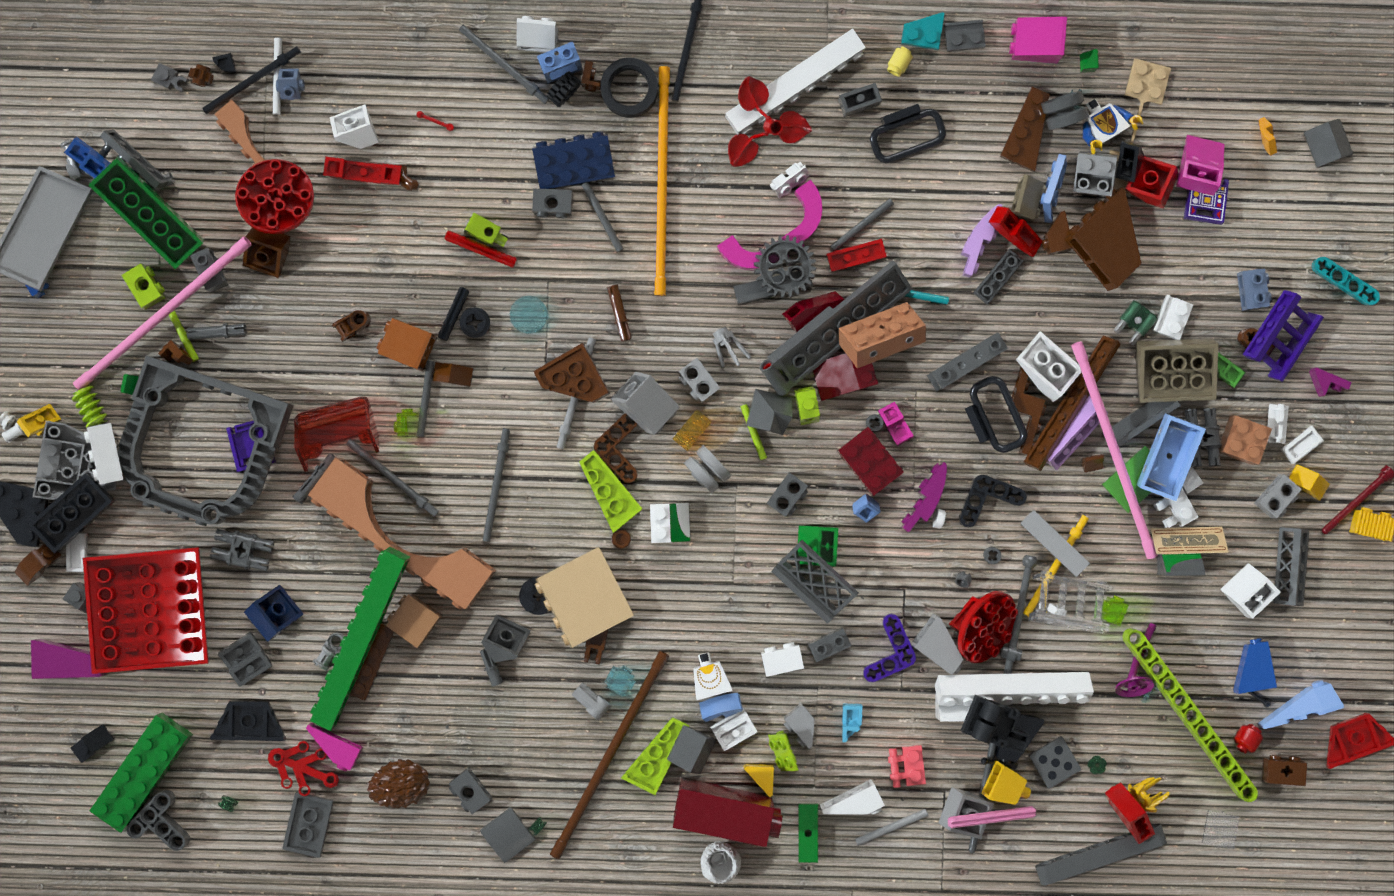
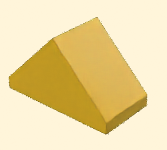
M1298 464L1295 465L1288 477L1304 492L1319 501L1330 485L1319 473Z
M745 764L743 766L744 770L771 797L773 795L774 766Z

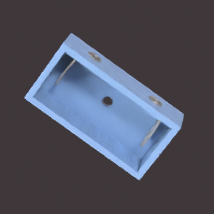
M1165 413L1136 485L1147 491L1177 501L1206 429ZM1168 453H1171V458H1167Z

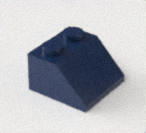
M278 585L253 602L244 611L245 615L267 642L282 633L304 615L281 585Z

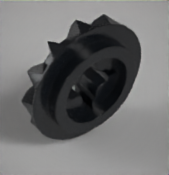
M469 308L460 317V328L465 335L479 338L485 335L490 328L489 315L481 308ZM473 315L477 320L483 321L478 324L477 331L473 325H467L473 321Z

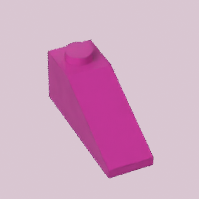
M313 723L307 725L306 729L330 760L337 764V768L343 771L354 768L363 749L362 746Z

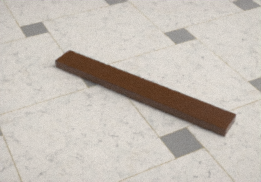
M1104 335L1088 359L1096 383L1121 345L1118 340ZM1082 372L1073 382L1023 461L1027 466L1042 471L1088 398L1089 391Z

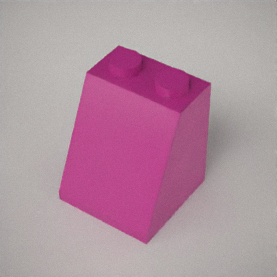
M1067 17L1017 18L1015 23L1011 25V35L1014 36L1013 42H1010L1009 54H1012V60L1057 64L1064 56Z

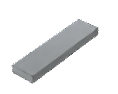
M1035 510L1020 523L1075 577L1090 564Z

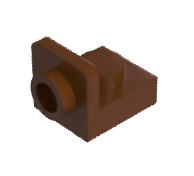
M585 60L581 80L582 87H585L584 90L589 92L601 90V83L591 81V79H595L596 68H593V62Z
M172 340L164 345L158 353L160 357L169 362L174 359L178 363L183 362L188 366L193 362L189 354Z

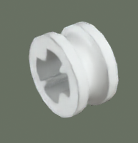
M5 411L0 416V426H3L2 429L8 430L16 417L14 415L10 416V413Z

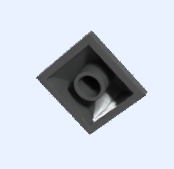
M755 389L746 426L783 435L793 417L792 398Z
M496 614L481 643L494 662L517 659L531 630Z

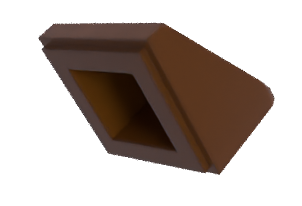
M1100 454L1082 458L1084 472L1102 469L1104 455Z

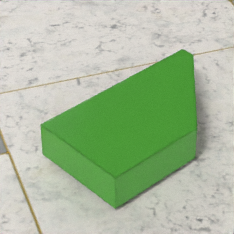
M1218 353L1217 377L1232 388H1235L1246 372Z

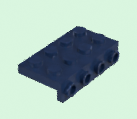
M603 131L593 132L590 137H585L584 134L573 136V140L567 141L566 138H559L554 140L555 143L547 144V141L535 143L536 146L532 147L540 189H550L615 177L608 134H604Z

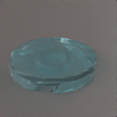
M522 296L513 303L510 309L511 323L518 331L525 334H533L542 330L548 319L545 304L534 296Z

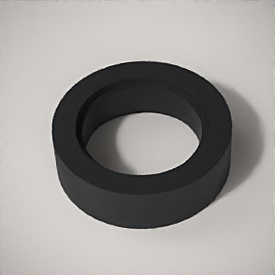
M622 58L610 64L603 73L600 85L602 98L606 106L614 114L625 118H635L647 113L655 104L658 96L657 77L653 69L644 61L637 58ZM626 70L639 72L648 82L646 97L640 103L632 106L620 104L611 94L613 79L616 75Z

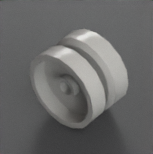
M703 445L696 451L697 456L703 462L700 464L694 457H690L684 464L691 471L690 474L702 486L704 485L713 493L719 488V484L713 478L714 475L722 482H725L732 475Z

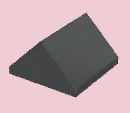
M1340 119L1328 121L1303 132L1317 168L1353 155Z
M683 724L667 760L690 773L701 774L717 739Z

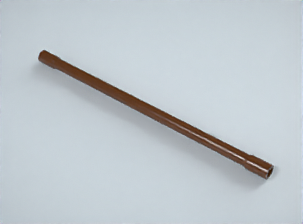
M659 650L649 673L561 836L550 852L552 857L560 860L571 835L653 683L668 660L669 655Z

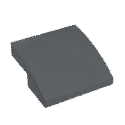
M251 631L218 652V656L227 666L229 674L239 687L272 667L269 658Z
M511 807L480 830L486 841L504 863L535 841L534 835L523 824L522 819Z

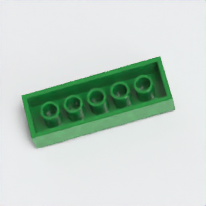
M119 156L90 182L89 186L174 269L203 244L204 239Z
M164 713L155 715L89 811L118 832L126 831L128 824L141 811L193 734Z

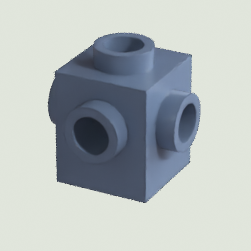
M280 69L276 80V91L280 92L281 99H300L302 91L305 90L304 79L300 77L299 69Z

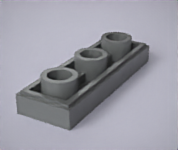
M1008 249L973 294L988 305L1024 260L1014 251ZM997 273L1001 274V280L996 278Z

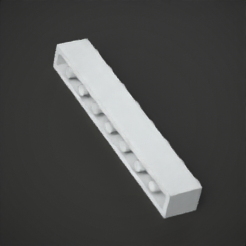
M851 29L768 84L769 97L764 105L759 106L760 109L767 115L773 112L777 114L785 108L783 105L789 101L794 103L800 98L799 95L804 91L808 93L816 87L815 84L819 81L825 82L831 78V73L838 70L840 72L848 66L847 63L852 59L854 61L860 59L864 55L863 52L866 47L854 29ZM740 104L725 113L726 119L736 134H747L753 129V125L756 123L760 125L766 120L756 108L752 111H746Z
M1089 672L938 675L935 683L938 706L945 705L947 707L954 705L971 706L975 695L1003 705H1028L1030 703L1066 704L1068 702L1083 704L1089 702L1094 693Z

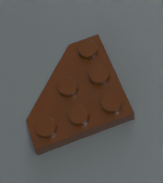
M583 343L533 371L540 386L546 390L592 403L610 394Z

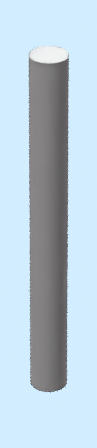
M921 810L855 839L858 846L925 818L929 816L927 810Z

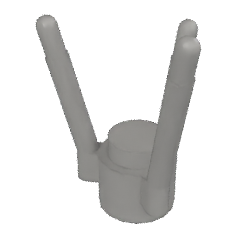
M723 327L713 333L715 337L713 342L716 346L722 368L725 365L720 345L721 347H727L735 364L740 366L729 344L731 339L748 359L751 358L750 354L735 338L732 331H728L727 327Z

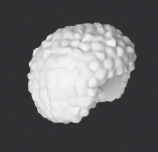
M719 841L706 846L701 856V869L705 878L713 883L724 884L733 880L740 871V854L731 845Z

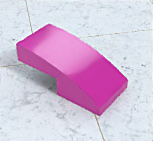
M895 401L878 410L896 446L914 437Z

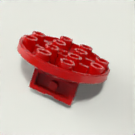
M270 159L253 165L242 175L236 187L235 201L241 217L252 228L264 233L280 234L297 228L308 218L314 205V189L310 178L299 166L286 160Z
M993 591L980 599L972 596L961 612L949 623L951 629L959 633L958 649L964 659L971 663H981L991 657L995 658L1004 644L1011 640V632L1018 610L1010 595L1003 591Z

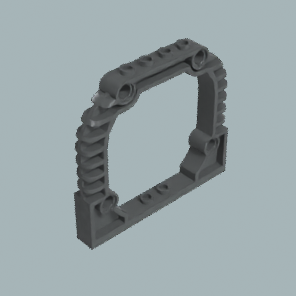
M146 356L132 396L134 402L130 409L118 450L122 473L126 481L132 485L131 495L143 501L142 505L154 508L155 505L161 507L160 511L164 513H178L177 517L189 520V518L195 519V523L202 526L221 524L226 518L234 517L247 511L258 500L263 491L272 460L274 459L276 449L280 447L294 405L154 357ZM185 377L202 382V387L211 390L214 387L219 388L222 394L231 396L234 393L250 399L247 407L252 414L254 424L249 429V436L254 441V446L240 486L236 493L226 501L208 499L199 503L162 490L161 484L156 478L145 474L141 462L142 446L155 409L167 403V393L183 384ZM157 392L158 399L154 402L153 395ZM261 428L264 429V436L262 438L258 435ZM142 486L146 487L144 495L141 493ZM213 510H215L217 513V516L214 520L211 518V512Z

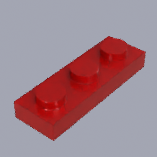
M882 239L826 254L831 273L887 257Z

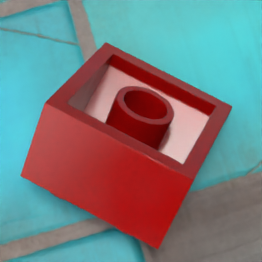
M1144 156L1136 181H1128L1125 190L1147 204L1164 209L1178 179L1177 166Z

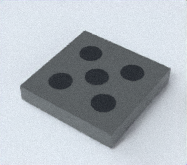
M1062 736L1028 755L1048 789L1082 770Z

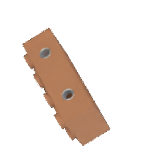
M908 302L839 328V345L856 368L926 342V325Z

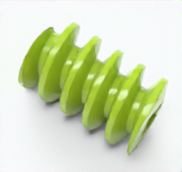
M93 386L82 388L72 394L74 395L72 401L78 402L75 407L81 409L79 415L84 416L82 421L84 423L89 422L86 425V429L87 427L108 422V420L104 421L107 413H100L104 407H97L100 399H93L97 393H90L94 388Z

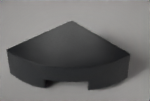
M231 53L212 57L214 63L221 70L228 73L237 72Z

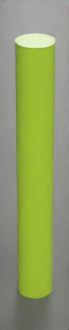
M174 310L169 314V317L187 353L193 359V362L197 361L199 357L191 341L188 340L187 334Z
M748 404L740 406L747 424L750 410ZM748 426L759 459L767 458L757 429Z

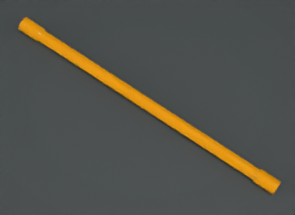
M660 66L658 76L659 127L654 295L666 296L665 263L670 67Z

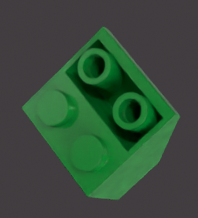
M799 525L798 543L803 540L830 566L836 567L838 528ZM800 547L798 549L799 556L807 557V553ZM800 561V564L808 565V562ZM812 562V565L820 566L818 563Z

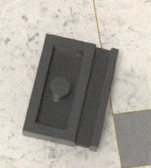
M983 19L944 24L947 52L984 49L986 47Z

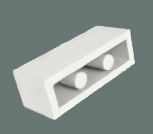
M111 423L87 427L84 436L86 443H90L92 449L88 451L90 462H94L96 469L92 470L94 481H99V484L123 480Z

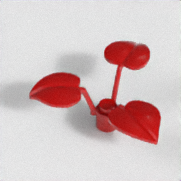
M751 76L746 77L741 83L738 100L744 110L752 111L756 108L766 118L763 124L765 131L750 138L742 133L731 138L728 144V155L730 164L733 167L743 166L755 158L759 148L758 144L752 141L755 138L768 136L769 134L779 135L783 142L790 144L799 141L805 135L812 132L807 120L797 112L786 111L780 116V120H777L761 110L759 106L767 102L769 91L762 81Z

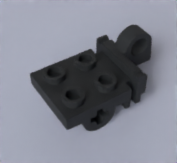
M978 695L974 696L960 730L962 733L968 734L984 743H993L998 747L1001 746L1004 749L1007 748L1024 754L1031 738L1026 732L1015 727L1021 714L1018 709L1010 708Z

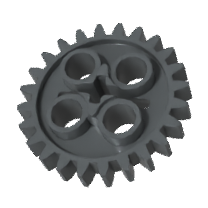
M789 235L786 236L785 240H782V237L779 236L777 242L771 238V245L765 242L764 246L766 249L759 248V252L762 255L755 256L759 262H755L754 266L759 269H756L754 274H760L756 281H763L761 288L767 286L766 293L773 290L774 297L781 293V298H784L785 293H787L789 298H791L792 292H795L798 296L799 289L805 292V284L811 285L809 279H814L815 275L810 272L816 271V267L811 265L815 264L816 260L810 259L814 255L813 252L807 253L809 245L804 248L802 247L803 240L796 243V237L789 241ZM789 252H796L798 258L791 260L787 254ZM771 255H776L779 261L771 263L768 258ZM782 263H786V266H789L787 271H784V268H780ZM797 263H802L801 266H791ZM768 268H778L773 271H768ZM798 270L802 276L795 279L791 276V272ZM780 274L783 279L780 282H775L772 276Z

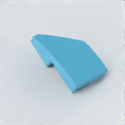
M843 703L842 742H847L851 735L860 730L862 725V704Z

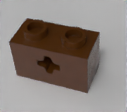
M1270 755V758H1263L1262 781L1270 784L1306 786L1307 763L1302 761L1301 757L1289 756V759H1282V756Z

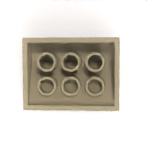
M1213 338L1136 341L1135 360L1140 403L1216 400L1218 343Z

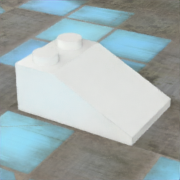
M1041 331L1016 359L1037 388L1053 402L1065 393L1081 373L1079 364Z
M871 779L820 804L823 814L871 813L874 815L882 811L881 807L885 806Z

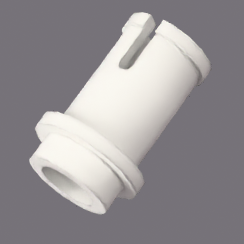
M17 422L15 426L2 432V437L8 443L20 435H26Z

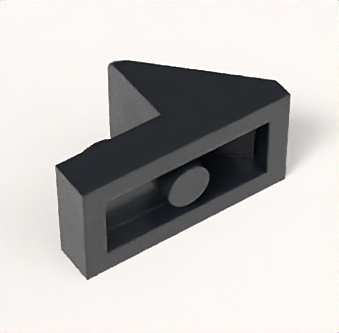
M102 724L83 736L80 741L70 748L79 761L83 763L112 742L114 738L105 725Z

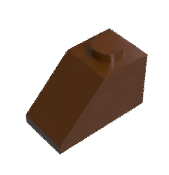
M1061 211L1056 216L1044 235L1042 246L1043 250L1047 251V255L1073 249L1065 240L1070 234L1068 232L1069 226L1065 211Z

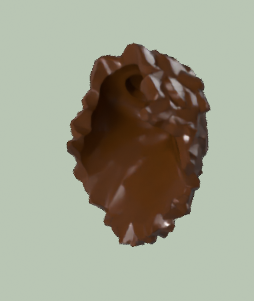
M398 759L395 762L390 761L386 766H382L380 770L374 773L371 781L368 782L367 791L370 793L369 798L380 806L397 809L401 807L407 808L411 804H418L421 798L427 795L430 785L428 772L420 764L413 763L410 759L406 761Z

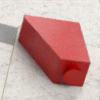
M1121 782L1105 792L1109 804L1138 844L1155 835L1146 811Z

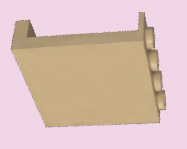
M599 547L536 579L535 587L539 594L543 593L546 599L543 601L548 612H553L555 617L552 620L557 629L561 628L564 634L561 638L566 646L569 645L570 648L634 616Z

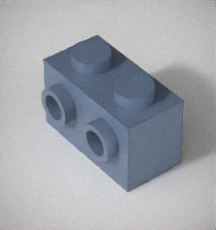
M1265 268L1237 273L1242 311L1270 307L1272 297L1271 293L1268 292L1269 275L1265 272Z

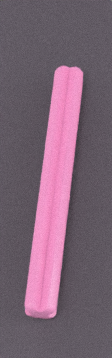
M1029 806L952 816L948 818V826L960 828L1034 818L1036 816V809Z

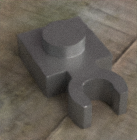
M161 63L158 64L151 79L153 82L168 89H171L172 85H174L175 89L180 92H184V89L179 87V83L181 81L189 82L183 76L176 77L178 74L176 70Z

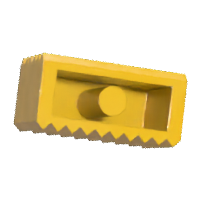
M1361 507V510H1354L1349 532L1392 542L1394 518H1391L1392 514L1380 512L1378 515L1374 514L1372 509Z

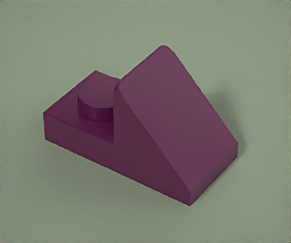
M1317 367L1311 368L1309 371L1319 397L1326 395L1329 386L1330 389L1341 392L1349 390L1352 383Z

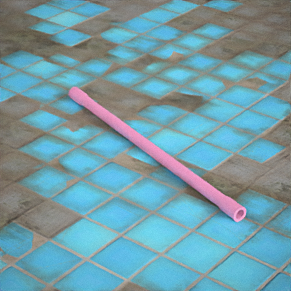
M245 236L242 237L228 252L89 371H86L73 382L74 386L78 390L88 386L101 372L226 265L246 251L252 245Z
M1082 341L1076 342L1071 346L1079 363L1137 526L1146 558H1155L1158 554H1156L1154 542L1150 537L1088 362L1085 347Z

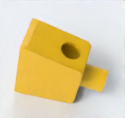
M996 760L981 794L992 801L1016 805L1020 797L1024 799L1029 798L1031 789L1025 787L1027 780Z

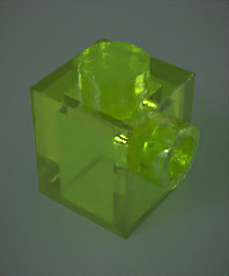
M1115 595L1113 598L1107 597L1106 600L1103 599L1101 602L1099 618L1121 626L1129 605L1125 604V599Z

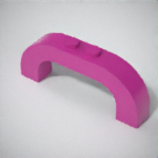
M809 180L795 190L794 194L804 208V219L799 226L783 236L782 240H785L786 236L789 235V241L796 237V243L802 240L804 243L816 231L822 216V200L812 180ZM733 235L717 246V250L731 265L743 270L754 271L759 269L754 266L755 262H759L755 256L762 254L743 249ZM771 255L768 258L771 263L779 261L776 255Z

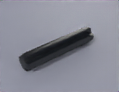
M459 287L439 331L438 338L444 341L448 340L469 294L468 289Z

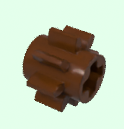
M197 64L196 68H190L188 77L192 79V84L206 87V84H212L214 75L210 73L211 69L209 67Z

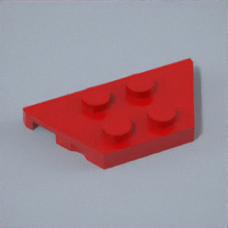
M1364 713L1331 725L1326 766L1328 769H1332L1394 746V737L1369 713Z

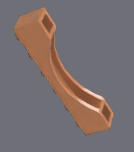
M230 100L214 114L218 118L217 124L223 130L227 129L231 133L228 137L234 144L239 143L242 146L240 151L247 159L250 157L255 162L253 165L265 161L251 139L248 116L237 103Z

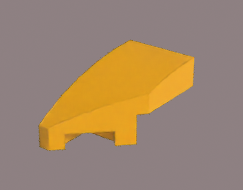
M1263 117L1259 119L1262 144L1271 156L1277 153L1276 139L1273 134L1272 124Z

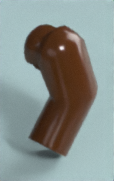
M402 166L400 185L408 191L417 190L419 186L418 181L408 177L407 166Z

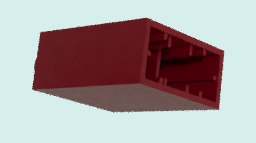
M681 777L673 816V828L767 847L768 837L779 838L783 815H781L780 808L774 807L772 796L769 797L764 794Z

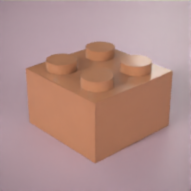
M1236 415L1230 416L1220 442L1222 444L1219 449L1220 454L1251 465H1259L1272 428Z

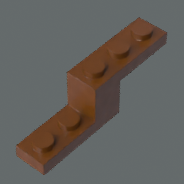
M1020 366L1012 399L1019 414L1029 417L1026 426L1027 440L1019 450V454L1027 456L1035 444L1033 441L1035 434H1038L1041 428L1039 420L1041 416H1044L1047 405H1044V399L1024 394V391L1028 390L1030 380H1028L1027 373Z

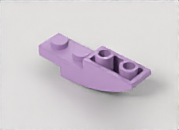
M1001 204L992 208L978 222L969 235L961 253L962 256L968 257L962 276L970 278L972 274H976L979 263H977L978 255L982 256L985 245L982 243L989 244L991 240H995L998 231L989 223V220L997 206L1002 207Z

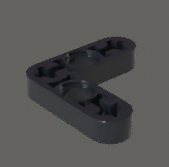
M977 475L973 479L962 507L959 522L964 527H973L978 520L987 495L1016 506L1023 505L1026 502L1027 495L1020 488L987 475ZM984 478V482L987 484H991V481H993L990 492H987L989 488L986 486H982L980 489L977 480ZM997 485H1002L1005 488V492L1001 496L996 495L994 491ZM1009 488L1012 489L1010 493L1017 494L1020 492L1022 500H1018L1016 503L1014 497L1008 496V499H1005L1009 493ZM974 495L980 498V504L976 507L970 504V498ZM969 507L970 509L977 510L976 514L974 512L971 513L970 518L973 521L965 524L966 520L963 519V516H968L970 511L966 510V508Z

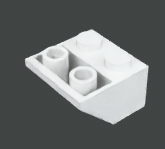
M530 16L517 18L518 50L548 52L557 48L558 28L553 19L541 18V20H534Z
M1249 563L1220 589L1245 617L1251 619L1281 593L1267 577Z

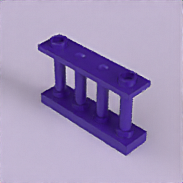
M1286 290L1282 292L1243 353L1248 359L1265 362L1272 368L1268 377L1282 382L1324 318L1322 315L1311 312L1307 314L1297 305L1302 297L1297 293ZM1292 312L1303 320L1297 330L1287 322ZM1282 328L1292 336L1287 346L1277 338ZM1271 344L1282 352L1277 362L1266 354Z

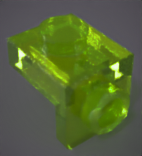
M401 409L402 413H396L397 421H394V432L399 437L408 436L407 417H418V413L413 412V409Z

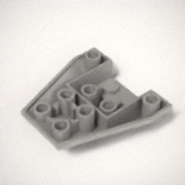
M45 422L33 497L55 500L85 473L94 479L92 470L96 469L94 462H90L88 451L92 449L90 443H86L83 432L65 423ZM117 481L100 485L106 491L116 490Z

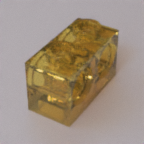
M696 410L672 440L688 451L712 421L699 410Z

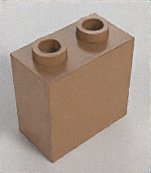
M411 593L407 596L404 595L398 602L400 607L396 612L393 610L387 618L389 622L386 626L410 644L419 648L442 615Z

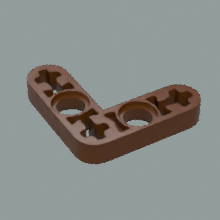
M625 413L595 441L594 450L624 482L631 483L636 480L637 471L615 448L638 425L636 422L634 425L628 424L626 428L629 430L625 432L623 427L618 425L621 421L622 424L627 421L626 416L628 415ZM612 429H621L622 436L619 439H614L611 436ZM606 435L615 442L613 445L609 442L606 445V451H598V443H604L607 440L604 438ZM613 455L620 456V465L613 466L610 463V458ZM624 462L628 464L625 466L628 471L631 469L634 471L632 479H625L623 470L620 473L617 471V469L623 466Z

